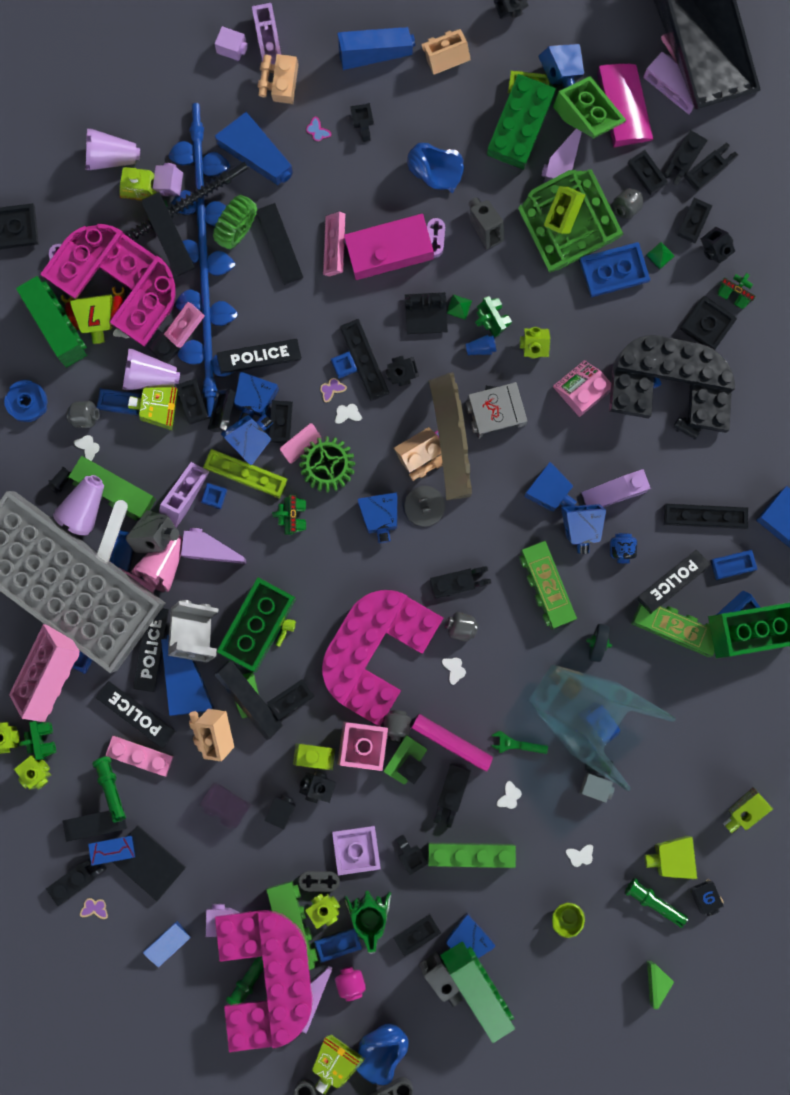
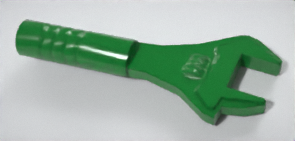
M502 731L492 734V736L500 737V746L491 745L493 748L498 749L499 753L508 749H521L547 754V745L516 741Z

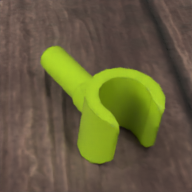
M287 619L284 621L281 634L275 645L281 646L287 631L294 632L295 620Z

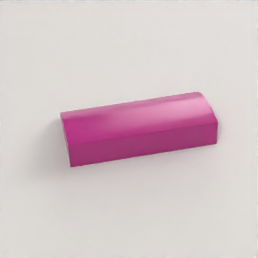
M635 64L599 66L597 76L601 90L626 119L625 123L610 130L613 147L653 141L637 66Z
M419 714L411 729L481 770L488 771L493 756L430 719Z

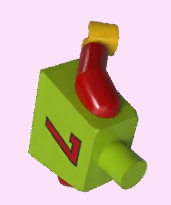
M113 287V297L112 295H104L75 300L70 296L66 300L65 296L61 295V299L65 304V313L75 329L80 330L81 333L91 332L93 344L105 342L103 331L112 329L113 325L110 324V321L123 303V298L125 297L124 287H122L120 293H116V288Z

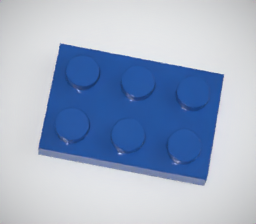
M639 242L580 257L579 260L591 298L650 281Z

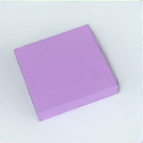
M375 826L332 832L338 875L381 869Z

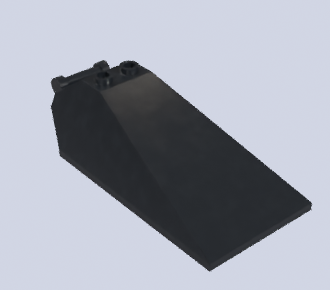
M654 0L695 110L761 90L736 0Z

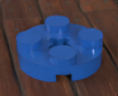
M21 380L12 384L9 388L7 396L5 395L4 398L5 408L16 420L31 422L40 418L47 411V395L38 384L29 380ZM27 396L28 399H31V402H29L28 406H25L24 404L21 405V402L24 401L23 397Z

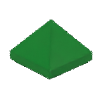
M662 242L646 254L659 270L675 257Z
M452 295L447 314L466 320L472 300Z

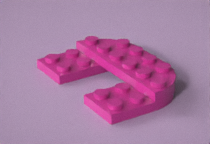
M97 224L88 227L83 226L75 230L65 239L40 275L76 300L98 268L102 269L132 290L111 319L110 324L145 347L167 315L169 316L175 303L176 288L169 267L159 256L153 255L123 234V231L113 226Z
M380 590L365 595L351 608L325 653L322 671L328 691L340 704L380 727L385 715L389 713L401 690L365 669L386 633L423 654L441 624L443 617L398 591Z
M270 910L215 916L220 962L263 956L267 1000L225 1005L229 1052L266 1047L277 1048L288 1044L305 1028L313 1005L308 949L302 931L285 915Z

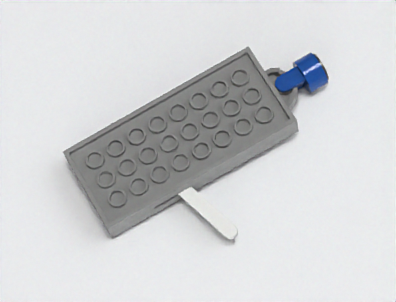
M6 491L0 500V591L42 623L72 639L81 652L109 673L118 671L166 604L109 561L128 508L127 503L123 500H118L115 503L99 550L96 552L17 492Z

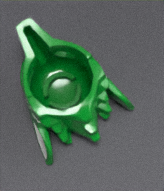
M367 890L362 901L359 898L355 899L354 908L348 897L345 896L344 899L355 931L364 940L368 953H375L377 941L385 930L391 892H388L385 903L382 905L381 897L377 896L376 900H374L369 890Z

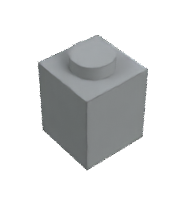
M586 773L579 794L606 803L607 799L611 800L613 796V782Z

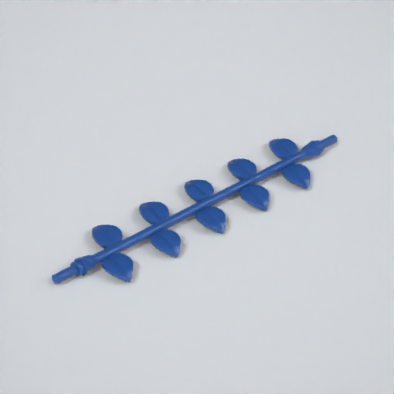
M193 103V122L189 129L194 147L185 141L178 142L171 149L168 156L173 163L178 165H190L195 161L196 188L199 190L201 185L204 187L203 173L210 177L218 176L230 168V163L216 152L207 154L202 160L204 127L200 120V104ZM181 191L180 196H175L171 204L175 205L176 201L180 202L181 198L185 199L186 194L188 196L191 195V191ZM203 196V200L198 199V203L193 202V206L188 205V209L184 208L183 212H178L186 215L197 211L199 245L192 240H184L183 243L192 262L200 261L201 295L195 290H186L179 296L175 305L181 311L189 302L199 311L202 310V313L205 315L202 319L204 346L196 340L187 341L179 350L178 357L183 362L191 365L200 364L204 361L205 379L202 393L204 398H206L208 418H211L215 403L214 398H216V393L218 392L213 372L217 376H228L233 373L221 374L217 355L212 359L211 323L216 326L226 325L238 316V312L224 301H218L210 308L208 272L216 276L223 275L234 268L235 262L222 251L213 252L207 259L206 223L216 226L215 224L218 222L226 206L221 202L214 201L205 208Z

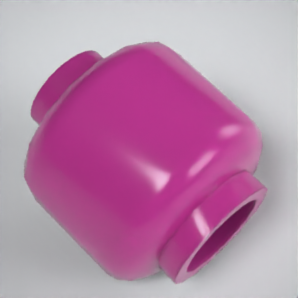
M352 966L341 969V974L335 978L339 996L345 998L346 1001L361 998L363 996L362 993L366 990L362 972L360 970H353Z

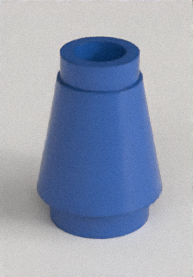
M486 335L466 343L468 356L492 355L493 352H497L494 336Z

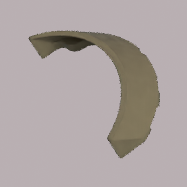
M452 372L428 381L439 434L446 500L467 498L472 495L461 401L459 400L458 386L455 383L454 373Z

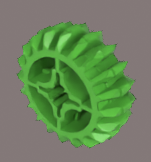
M239 195L226 205L218 222L215 224L213 238L217 244L224 248L232 249L240 243L256 216L257 207L253 200Z
M326 436L323 443L321 438H317V445L312 441L310 442L312 449L304 448L308 455L301 454L300 456L305 461L299 463L300 467L305 468L300 471L301 475H307L304 478L306 483L312 480L311 488L318 484V491L320 492L323 486H326L327 493L330 492V486H333L334 491H338L337 484L345 487L343 479L348 482L351 481L347 474H354V470L349 468L355 466L354 461H349L354 458V454H347L350 451L349 446L342 449L345 444L344 441L337 445L336 437L333 438L332 442H329V437ZM326 449L337 451L341 457L328 455ZM320 451V461L310 467L312 458ZM324 456L326 457L329 463H333L330 464L331 473H329V470L326 466H322V464L325 465ZM345 462L343 471L335 478L334 469L340 466V463ZM324 472L329 480L320 479L313 473Z

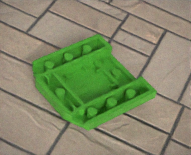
M592 169L588 171H566L532 189L522 206L520 205L518 208L549 273L562 269L579 260L580 257L587 256L624 235ZM559 186L569 187L585 194L570 234H561L543 226Z

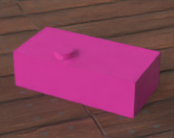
M423 213L344 235L356 280L434 259V251Z

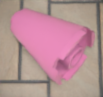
M179 535V538L176 541H170L162 552L147 553L134 566L132 574L139 578L143 577L146 582L156 586L155 590L165 592L166 590L169 592L181 557L183 538Z

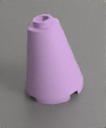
M87 129L86 170L133 165L136 160H140V148H136V143L94 129Z
M129 349L122 389L140 390L143 388L174 387V384H179L180 372H176L177 367L134 349Z
M95 475L86 476L55 509L53 514L54 520L61 527L63 524L68 526V531L74 534L89 535L94 529L104 490L102 480Z

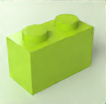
M559 186L543 226L561 234H570L585 194L569 187Z

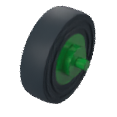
M598 624L592 637L587 638L586 642L590 643L589 660L601 662L607 648L612 647L608 639L609 626Z

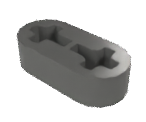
M305 871L299 878V885L304 891L331 892L336 890L340 883L338 874L332 871ZM307 875H311V879H318V883H311V886L307 887V884L303 883V879H306ZM331 875L332 879L336 880V883L332 887H328V884L321 883V880H326Z

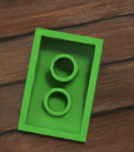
M591 76L559 91L553 106L564 122L592 138H596L626 122L624 116Z

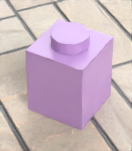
M222 26L216 39L215 47L217 54L239 61L241 55H245L248 44L244 34Z
M171 163L156 165L153 190L157 193L160 192L161 196H180L183 172Z

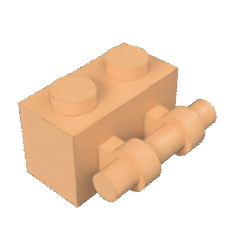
M461 29L453 32L447 31L444 33L445 35L435 39L432 37L428 39V42L421 44L433 74L471 60L468 43Z
M277 54L275 64H271V56L264 55L263 62L260 64L261 79L258 80V96L266 97L267 90H269L274 102L293 104L298 72L297 57ZM269 72L274 73L273 82H268Z
M429 427L394 447L402 465L411 472L409 476L412 481L419 477L423 478L427 472L442 466L440 441L437 434Z
M207 709L200 718L198 712H191L189 714V725L194 732L193 741L198 751L202 752L203 759L223 761L234 748L226 711Z

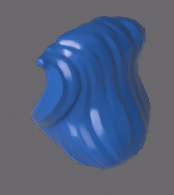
M418 143L410 150L407 156L408 168L414 176L422 179L433 189H447L451 193L454 192L464 170L463 158L458 151L441 150L429 143Z
M384 1024L362 1037L359 1042L358 1054L363 1056L365 1060L356 1071L372 1084L380 1086L390 1084L393 1080L396 1066L408 1050L409 1042L404 1031L394 1024Z

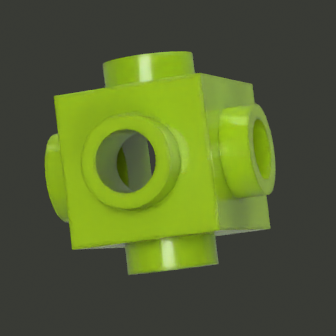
M538 327L524 328V336H520V349H523L524 357H549V329Z
M0 723V734L3 735V740L0 741V754L10 753L11 748H18L19 732L17 727L9 726V723Z
M35 755L29 756L14 769L19 775L18 781L24 788L41 789L49 782L47 778L51 776L48 771L50 770L48 764L43 759L36 760Z
M321 893L311 900L312 905L305 910L318 929L324 924L328 927L338 920L336 916L339 915L338 908H340V904L334 896L330 898L329 894L323 896ZM322 907L327 908V909H328V912H326V913L322 912V911H321V908H322Z

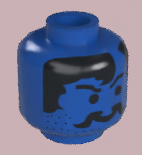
M630 533L615 534V537L610 540V557L617 559V563H630V559L637 557V539L632 537Z

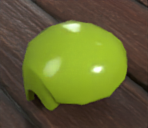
M573 903L560 904L552 915L553 929L562 937L571 938L577 936L585 924L583 910Z

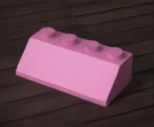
M43 624L9 694L22 719L45 722L48 715L52 712L53 705L61 694V688L65 680L68 679L70 670L74 662L77 661L80 652L72 639Z

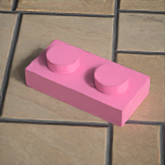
M187 302L164 335L175 346L181 348L205 315L192 303Z

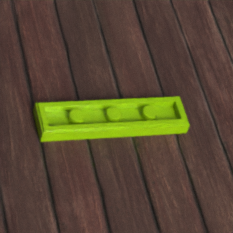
M214 449L210 450L203 466L208 471L279 499L288 481L287 478L250 465Z

